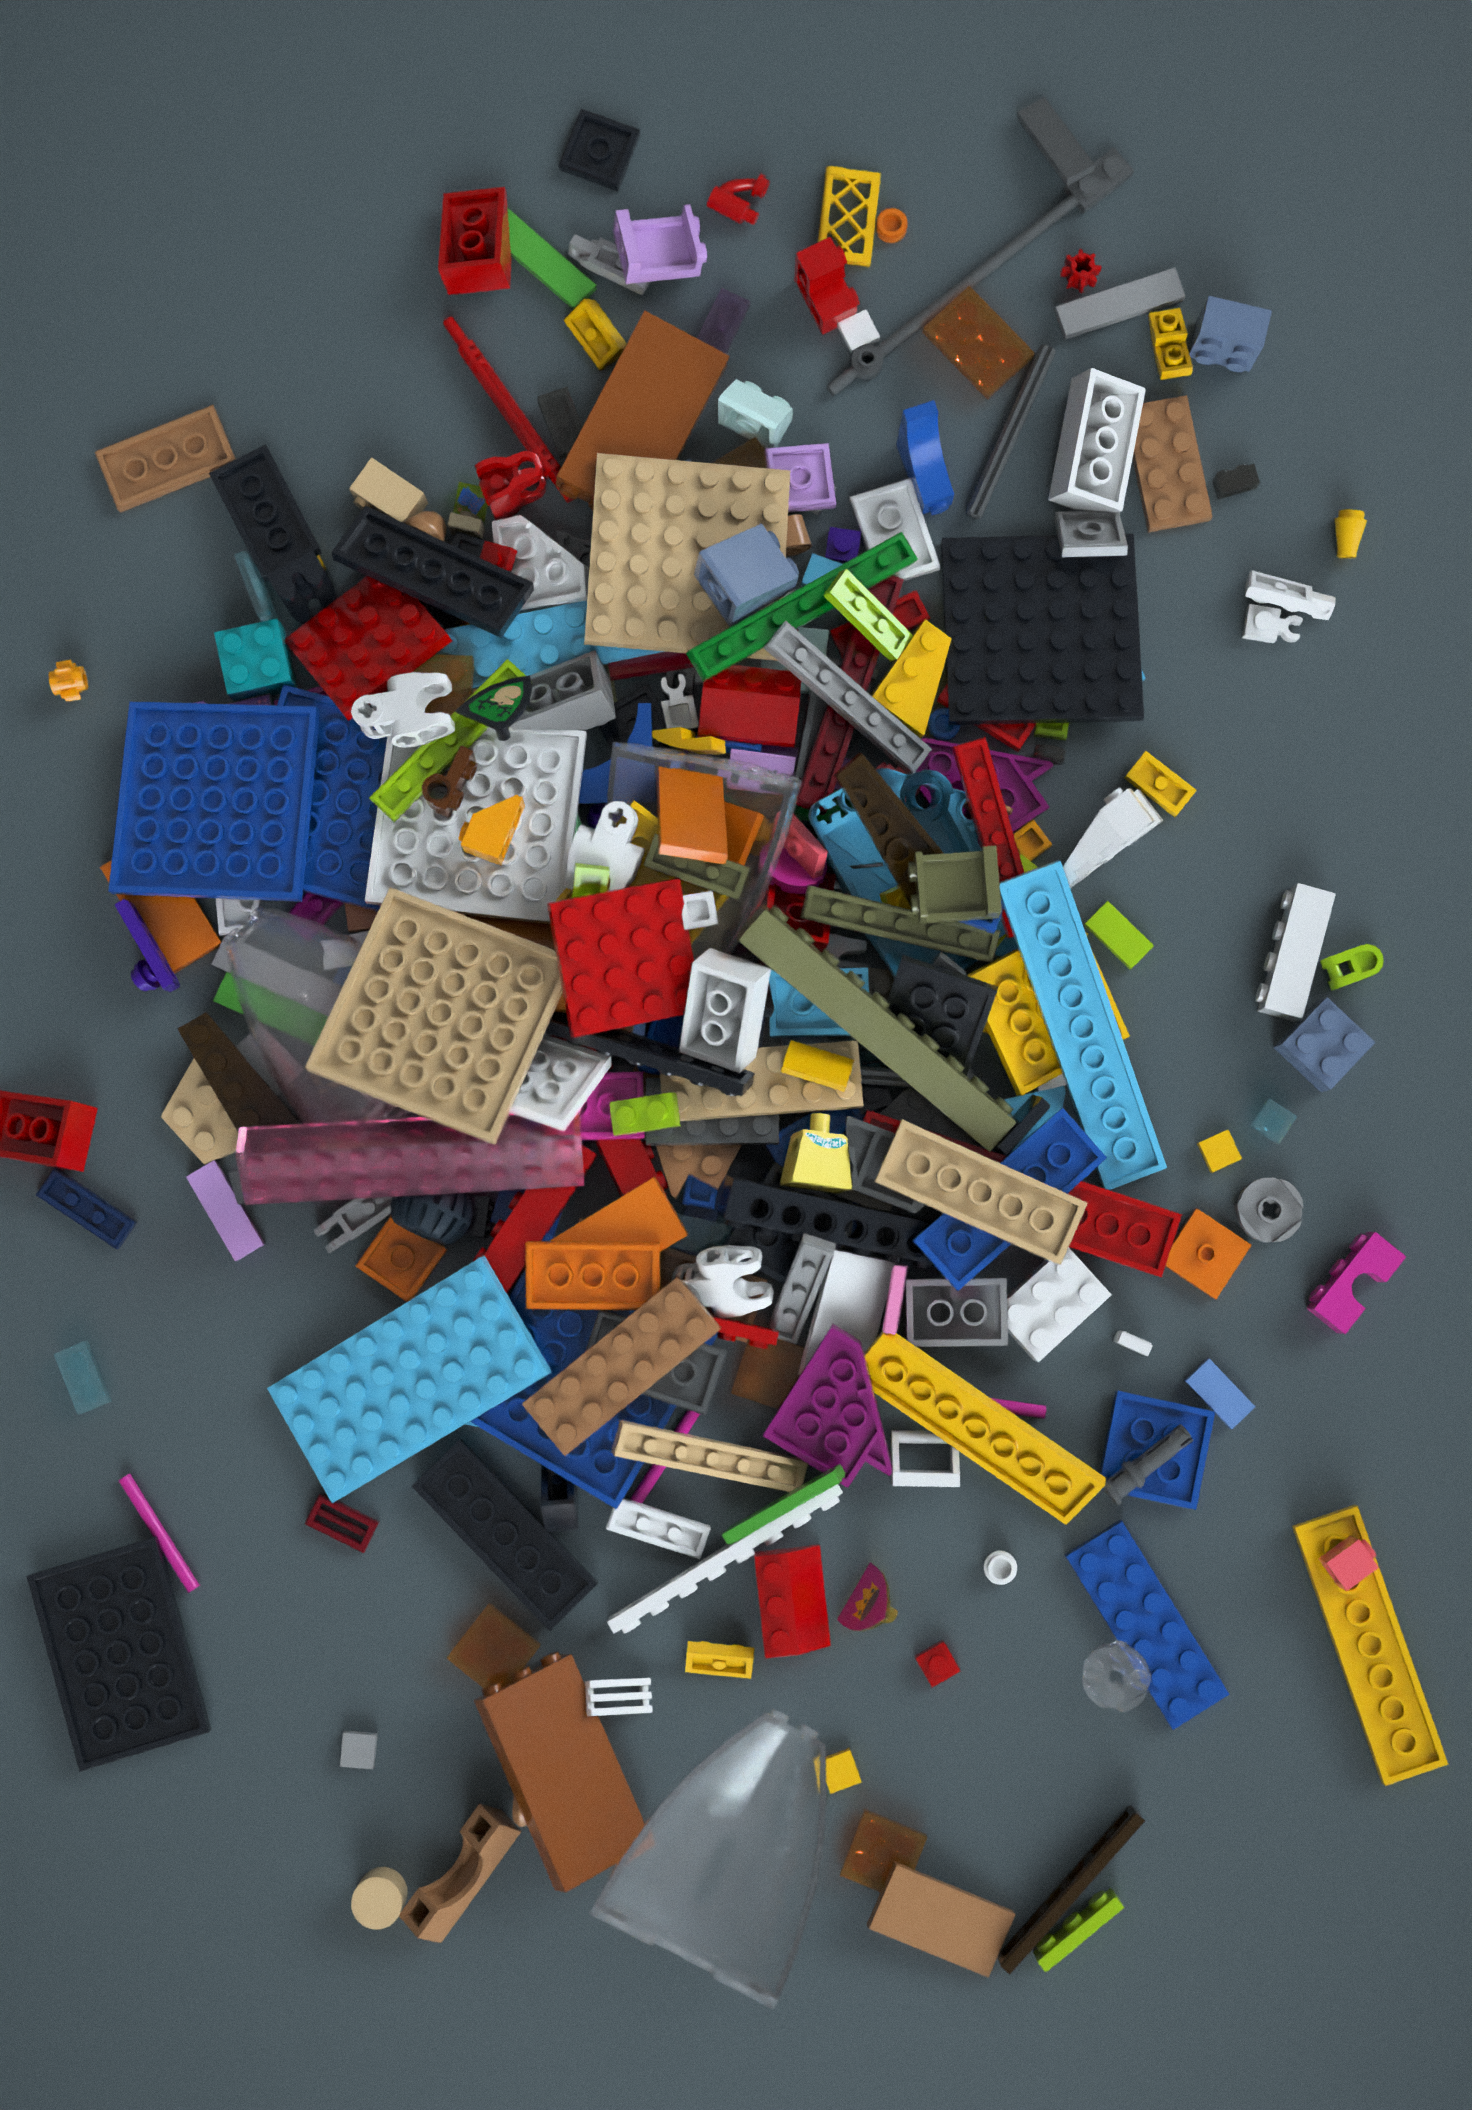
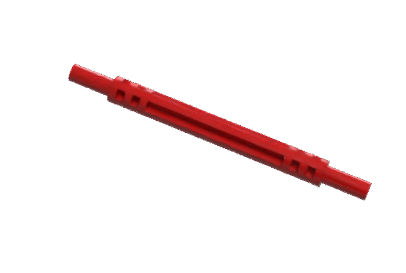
M453 316L446 318L443 321V325L459 347L458 353L525 449L539 457L543 468V475L546 479H551L559 491L560 488L556 486V479L561 469L560 464L475 342L467 338ZM560 492V494L562 495V497L564 498V500H565L567 503H569V502H571L572 500H574V499H571V498L566 497L565 495H563V494Z

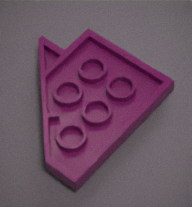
M921 738L932 750L916 772L923 770L937 771L949 780L952 788L964 791L952 747L960 744ZM989 750L1004 803L1013 809L1012 815H1008L1014 833L1050 808L1032 781L1052 769L1054 765L1051 761ZM921 786L919 793L929 806L931 794L927 788ZM962 808L964 817L971 820L970 812Z
M832 1323L765 1429L763 1436L822 1473L840 1464L846 1473L840 1484L847 1488L865 1462L888 1476L891 1475L893 1467L862 1342Z

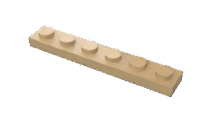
M623 1420L619 1421L611 1453L617 1457L791 1492L803 1485L808 1463L798 1457Z

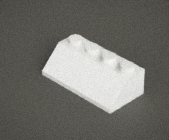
M1093 368L1071 379L1049 492V501L1075 510L1121 512L1123 510L1146 388Z

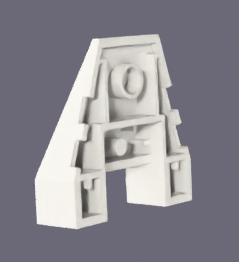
M1118 788L1104 799L1107 805L1100 809L1063 866L1070 889L1103 863L1105 864L1111 860L1114 855L1133 844L1163 821L1141 790L1137 789L1133 792L1129 788L1123 792L1121 788Z

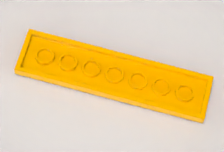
M882 1331L865 1351L864 1354L875 1394L1065 1525L1104 1487L1106 1478L899 1334H889Z
M1352 1505L1293 1525L1294 1534L1381 1783L1387 1786L1448 1765L1380 1568L1345 1591L1336 1585L1318 1559L1349 1536H1353L1360 1541L1365 1539L1371 1546L1358 1506ZM1374 1557L1373 1560L1378 1565L1376 1557Z

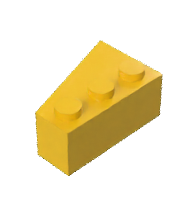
M926 619L914 631L908 645L899 658L894 660L871 694L873 698L920 739L925 735L952 639Z

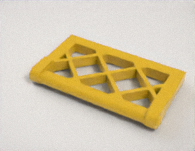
M827 166L825 170L818 242L826 239L827 235L831 234L843 251H845L847 264L870 267L881 173ZM833 180L845 182L846 188L836 195L832 193ZM858 184H871L869 198L865 199L856 188ZM849 191H852L861 204L848 213L839 202V199ZM834 203L844 217L831 226L828 223L830 206ZM865 207L868 211L866 228L862 230L852 217ZM848 220L858 234L845 243L835 229ZM862 238L864 240L863 254L853 253L849 246Z

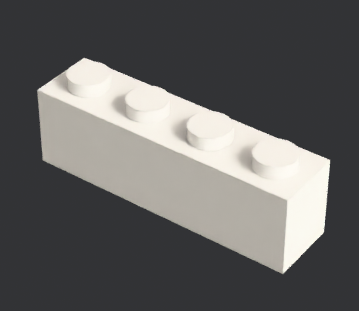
M1300 883L1292 886L1290 891L1285 890L1280 904V908L1284 909L1281 921L1276 922L1272 934V939L1276 940L1273 952L1268 953L1264 963V971H1268L1265 984L1260 983L1256 993L1255 1001L1259 1002L1258 1012L1294 1022L1303 1019L1336 893Z

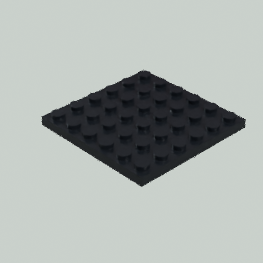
M1125 534L1128 545L1127 555L1062 557L1057 535L942 538L945 634L952 638L946 657L949 725L1124 722L1143 720L1144 704L1134 534Z

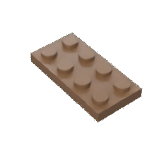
M1187 395L1143 403L1133 452V463L1148 532L1211 521L1213 516Z

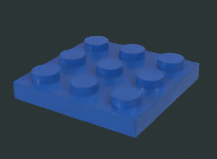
M1116 1390L1099 1473L1107 1480L1122 1468L1121 1464L1123 1462H1132L1181 1424L1194 1441L1145 1478L1146 1482L1142 1488L1136 1487L1127 1495L1196 1510L1215 1411Z

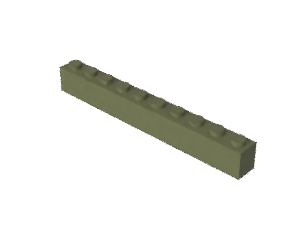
M762 904L738 931V941L990 1152L1017 1123L1011 1114L1014 1109L1000 1096L995 1100L986 1093L989 1087L974 1075L970 1079L962 1072L965 1067L952 1055L945 1058L937 1051L940 1046L930 1036L924 1034L923 1037H920L912 1030L915 1027L914 1023L904 1014L899 1013L896 1016L887 1008L890 1006V1003L876 991L872 995L863 988L865 982L851 970L847 974L837 966L840 961L827 949H824L822 952L812 945L815 940L805 930L799 927L795 931L786 923L789 918L779 908L773 906L769 909L765 904Z

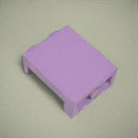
M690 204L683 205L681 216L631 221L628 209L615 211L613 234L626 284L700 276L702 263L707 261V250L705 243H700L698 216H693Z

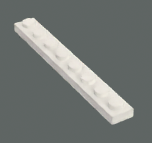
M839 1484L732 1545H725L611 1615L607 1623L612 1632L616 1633L622 1630L625 1634L641 1624L640 1617L649 1612L652 1616L657 1615L670 1606L667 1601L678 1594L681 1599L698 1589L697 1582L706 1577L711 1581L727 1571L724 1566L735 1559L737 1563H741L754 1555V1547L763 1542L766 1546L776 1542L783 1537L782 1530L790 1525H793L794 1528L802 1526L812 1519L810 1513L819 1507L823 1511L833 1507L840 1502L838 1496L843 1493Z

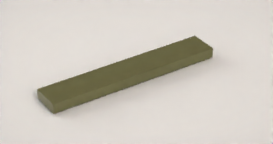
M807 885L800 914L802 919L993 963L1000 935L999 930L992 934L959 921L919 924L918 914L912 915L911 909Z

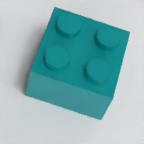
M278 618L214 632L226 692L233 701L267 693L272 695L280 694L283 684L298 688L289 646L285 642V638H287L286 631Z

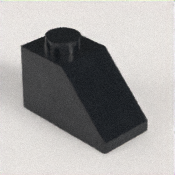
M541 1464V1511L545 1532L578 1530L577 1485Z

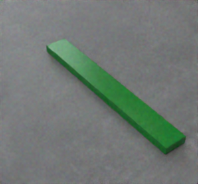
M900 532L688 650L686 655L704 682L763 649L783 622L787 621L797 630L834 609L835 607L823 595L840 571L847 569L868 590L914 564L918 558L903 533Z

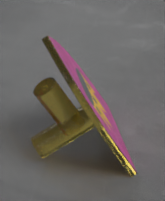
M871 1562L869 1563L837 1618L843 1626L852 1631L864 1632L876 1628L884 1622H893L897 1618L898 1611L890 1606V1591L886 1576L876 1565Z

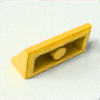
M584 298L563 320L599 370H603L620 358L627 343L595 300Z
M791 1040L781 1072L845 1092L854 1059Z

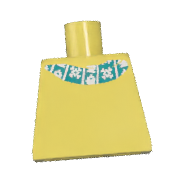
M822 1113L811 1114L810 1130L804 1129L792 1134L780 1186L836 1194L852 1189L848 1139L845 1135L829 1133L830 1115Z

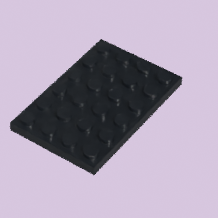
M157 1536L27 1576L79 1772L202 1735L212 1730L168 1569Z

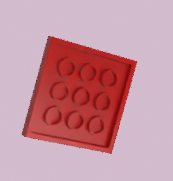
M366 576L285 638L289 648L348 721L353 718L351 714L352 706L359 697L387 692V681L389 678L413 672L452 642L449 635L418 599L369 576Z
M680 878L547 903L571 1037L575 1038L685 1014L694 958L689 929L684 930L682 918L684 899Z

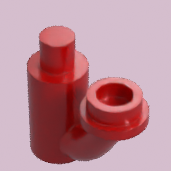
M761 173L758 178L734 179L723 183L720 187L715 186L708 198L707 207L739 224L746 221L755 225L759 213L750 209V203L737 197L734 193L751 190L752 197L756 198L758 196L763 198L769 188L770 180L766 179V175Z

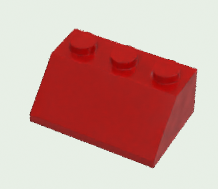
M733 665L703 682L697 737L712 736L727 741L794 748L802 681L792 672L786 670Z
M820 1544L755 1551L754 1559L765 1659L801 1655L831 1646Z

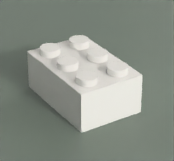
M711 948L692 963L679 1052L738 1073L747 1067L756 1058L771 968Z
M1068 1247L1061 1265L1046 1259L1007 1295L1008 1333L1034 1361L1039 1362L1112 1294Z

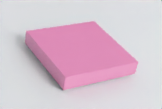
M897 1263L892 1267L882 1329L884 1333L896 1334L899 1331L909 1265Z

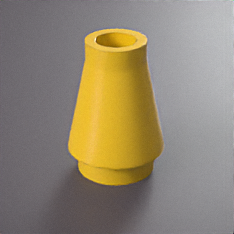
M1339 510L1338 517L1334 519L1337 557L1356 558L1357 549L1367 520L1364 519V511Z

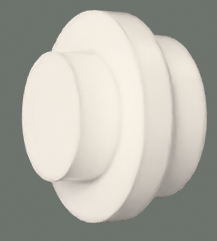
M1002 1550L994 1551L984 1561V1573L995 1584H1007L1016 1576L1017 1563L1010 1553Z

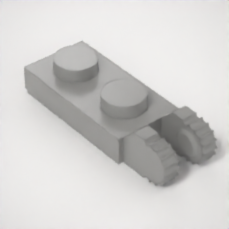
M389 1176L384 1177L332 1213L334 1216L315 1228L314 1232L317 1237L325 1235L338 1223L344 1230V1234L331 1240L325 1247L328 1253L337 1250L349 1240L353 1241L391 1215L390 1205L396 1187Z

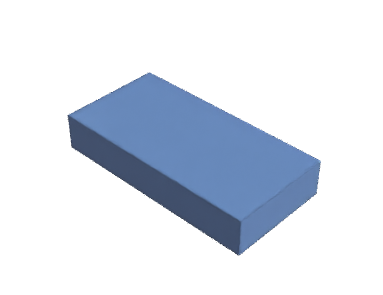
M1206 1358L1184 1380L1212 1411H1215V1414L1229 1429H1233L1255 1408L1253 1403L1210 1358Z

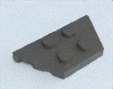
M847 1116L845 1124L852 1189L917 1213L925 1204L874 1182L895 1133Z

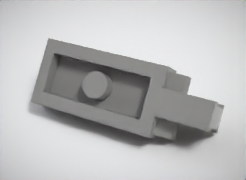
M576 234L570 241L568 255L579 261L580 265L640 295L644 294L650 282L625 283L616 244L601 237L599 240L592 239L589 241Z

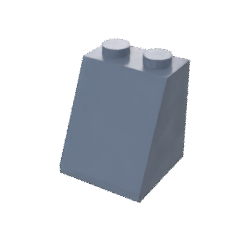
M762 523L705 548L698 554L694 576L729 627L755 614L793 590L799 578V571L794 561L789 557L785 558L779 549L780 543L776 535L772 531L767 532Z

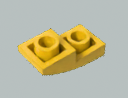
M1176 308L1149 313L1151 340L1160 380L1192 375L1193 365L1186 344L1187 330L1181 309Z

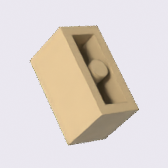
M372 457L349 488L355 499L353 503L361 510L368 506L403 523L421 513L428 504L424 492Z

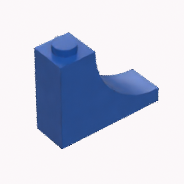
M932 400L903 410L896 446L907 476L911 478L922 514L930 512L931 515H936L949 509V505H952L954 491L947 473L940 444L938 409L935 401Z
M638 703L634 729L626 744L614 757L596 767L583 769L578 804L610 803L614 801L633 802L634 800L636 802L655 801L652 703Z

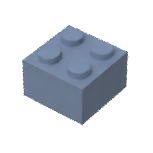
M1208 296L1195 324L1189 349L1190 358L1203 365L1218 364L1226 366L1228 370L1233 372H1249L1264 347L1272 310Z
M1326 997L1317 1001L1303 1016V1019H1300L1273 1048L1320 1092L1331 1090L1375 1044V1041Z

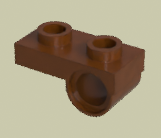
M460 746L447 776L433 774L424 780L422 784L423 796L429 807L438 814L449 818L452 810L457 811L464 798V793L461 792L466 780L471 781L478 767L473 750ZM441 786L447 789L446 795L440 799L430 797L432 790L436 787Z

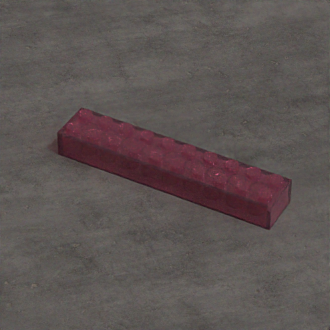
M580 1110L564 1131L509 1113L495 1145L425 1117L240 1127L235 1154L245 1205L584 1186Z

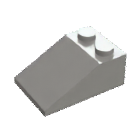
M591 651L530 675L532 682L530 702L524 713L511 725V728L513 730H587L616 719L611 680L596 651Z
M946 1278L906 1279L907 1341L914 1346H1008L1006 1278H972L959 1291H956Z

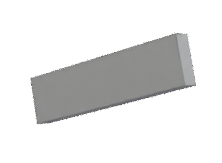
M1172 268L1056 306L1054 312L1064 340L1182 302L1186 296L1176 268Z
M803 1234L767 1325V1328L779 1331L778 1339L797 1344L834 1254L836 1243Z

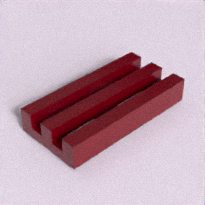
M320 1493L307 1517L305 1525L365 1553L380 1521L339 1501L332 1503L327 1495ZM322 1503L369 1526L368 1530L321 1508ZM318 1514L364 1537L362 1542L315 1520L316 1515Z

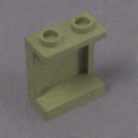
M983 846L981 851L931 855H922V852H915L913 862H908L909 882H915L916 894L911 895L912 915L918 914L919 924L995 919L1000 917L1002 906L996 846Z

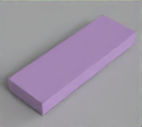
M213 1160L186 1176L234 1261H239L265 1245L242 1204L237 1205L233 1188L217 1160Z

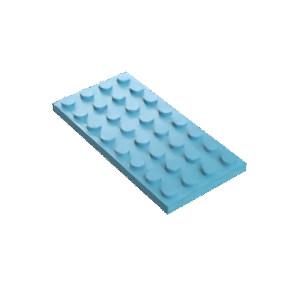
M482 1256L267 1389L330 1501L334 1503L552 1373L488 1260L485 1256Z

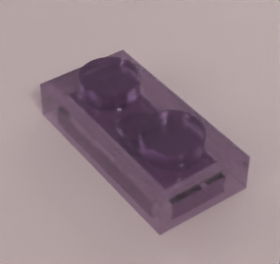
M721 288L697 339L727 354L750 308V301Z

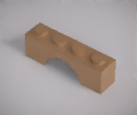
M483 1804L477 1806L459 1831L463 1838V1846L454 1865L435 1882L419 1887L399 1914V1917L417 1938L442 1943L522 1832L502 1810Z

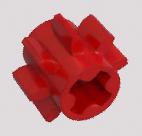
M1079 249L1078 254L1074 257L1071 255L1066 256L1064 261L1066 266L1062 268L1060 277H1067V289L1072 287L1078 289L1079 293H1082L1087 285L1095 287L1097 282L1095 276L1100 274L1102 268L1100 265H1095V253L1089 255L1083 253L1082 249Z

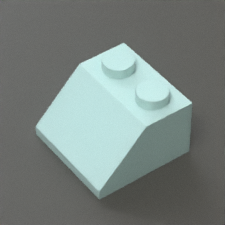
M736 379L718 399V423L765 448H776L792 421L793 408L790 407L786 400L778 396H773L772 398L762 393V390L756 384L749 381L743 383Z

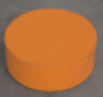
M896 208L883 210L876 220V233L878 237L887 243H896L903 239L908 226L906 215Z

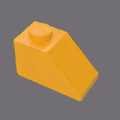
M518 795L510 797L474 813L470 822L465 821L459 834V840L462 841L461 846L464 852L501 866L525 808L523 797Z

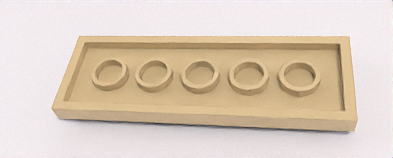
M858 1041L806 1044L854 1059L845 1092L782 1073L781 1067L788 1046L757 1048L756 1058L744 1068L754 1072L755 1076L753 1085L742 1097L727 1096L719 1089L710 1086H697L692 1084L689 1079L676 1075L667 1076L660 1073L661 1094L677 1093L680 1121L863 1108Z
M901 1120L874 1181L1058 1265H1061L1087 1206L1085 1201L904 1120Z

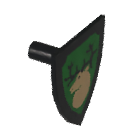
M529 675L511 678L493 684L476 693L455 711L457 714L495 729L498 740L506 741L511 737L508 728L524 713L530 702L532 694L531 677Z

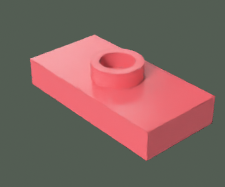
M789 810L781 813L776 838L787 849L789 855L795 858L813 879L822 876L828 851L793 812Z

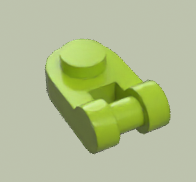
M1364 944L1322 959L1320 963L1323 970L1326 969L1331 980L1328 984L1331 991L1375 975L1383 967L1384 959L1380 949L1374 945ZM1347 961L1351 973L1343 976L1339 964Z

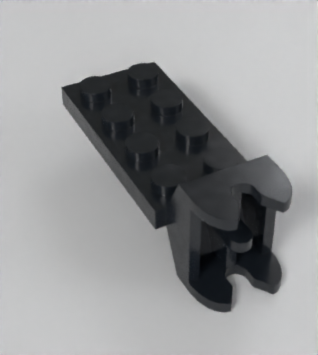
M266 444L209 473L265 582L270 580L291 616L299 623L305 624L310 620L311 615L308 608L309 600L318 599L324 608L337 599L336 591L317 557L322 554V551Z

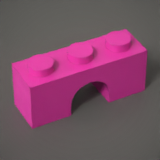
M1376 1232L1358 1234L1349 1245L1352 1251L1345 1260L1341 1258L1332 1266L1329 1271L1330 1279L1324 1286L1322 1284L1318 1285L1308 1298L1311 1303L1306 1309L1336 1333L1346 1334L1366 1309L1356 1301L1352 1294V1284L1355 1278L1365 1273L1376 1282L1386 1283L1406 1258L1403 1253Z

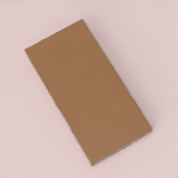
M213 405L95 451L115 505L120 513L209 478L210 472L236 460Z
M894 1861L866 1925L873 1931L989 1978L1016 1914L1011 1909Z

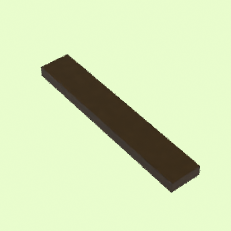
M1130 1805L1123 1811L999 1952L997 1958L1000 1966L1009 1975L1145 1822L1144 1818L1133 1806Z

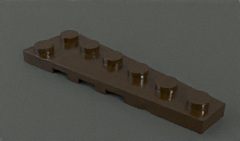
M859 752L834 775L911 907V895L916 894L915 882H909L908 862H913L915 852H922V855L944 853L866 757Z
M205 1012L177 1028L256 1164L320 1147L292 1112L278 1098L271 1087L257 1073L245 1056L241 1054L209 1013ZM323 1150L326 1164L329 1170L333 1168L335 1164ZM293 1190L275 1194V1196L279 1199Z

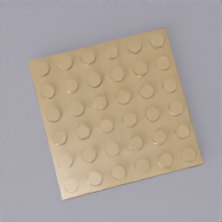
M597 453L584 645L687 653L688 650L730 628L694 576L698 554L705 548L762 523L767 532L772 531L776 535L780 543L779 549L786 558L791 470ZM783 595L782 597L778 598L777 600H775L774 602H776V601L782 599V598L784 597V595ZM764 648L747 657L750 659L778 661Z
M389 887L305 1068L311 1073L495 1145L563 992L556 952L548 947Z

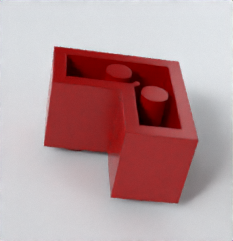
M831 236L796 252L794 281L821 334L837 328L838 322L855 315L859 305V299L854 288H848L843 279L846 277L844 267L847 264L845 253L840 245L835 246Z

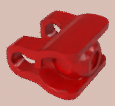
M522 451L508 457H491L478 462L474 466L482 494L487 505L491 507L495 521L512 517L524 505L539 500L546 492L547 484L543 476L542 464L539 457L533 452ZM529 461L535 465V468L530 467L518 470L523 462ZM539 482L538 488L534 491L525 490L527 487Z

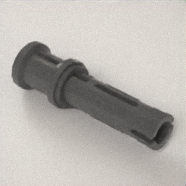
M1179 1424L1132 1462H1123L1121 1464L1122 1468L1105 1481L1103 1490L1119 1506L1124 1496L1136 1487L1142 1488L1146 1482L1145 1478L1170 1460L1180 1450L1194 1441L1192 1436Z

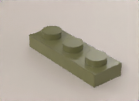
M657 834L654 835L644 866L680 878V880L738 901L751 870L746 866L726 860L725 864L659 854Z

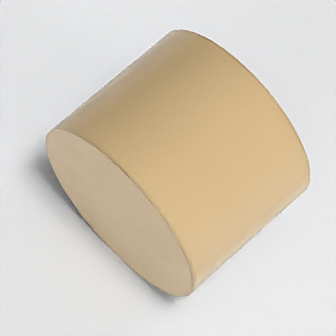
M378 1867L370 1870L363 1876L351 1899L353 1915L361 1925L369 1929H383L396 1921L406 1903L408 1895L407 1885L401 1874L388 1867Z

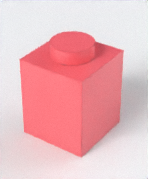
M1353 1536L1347 1537L1318 1558L1336 1585L1345 1591L1379 1568L1373 1560L1377 1555L1365 1539L1360 1541Z

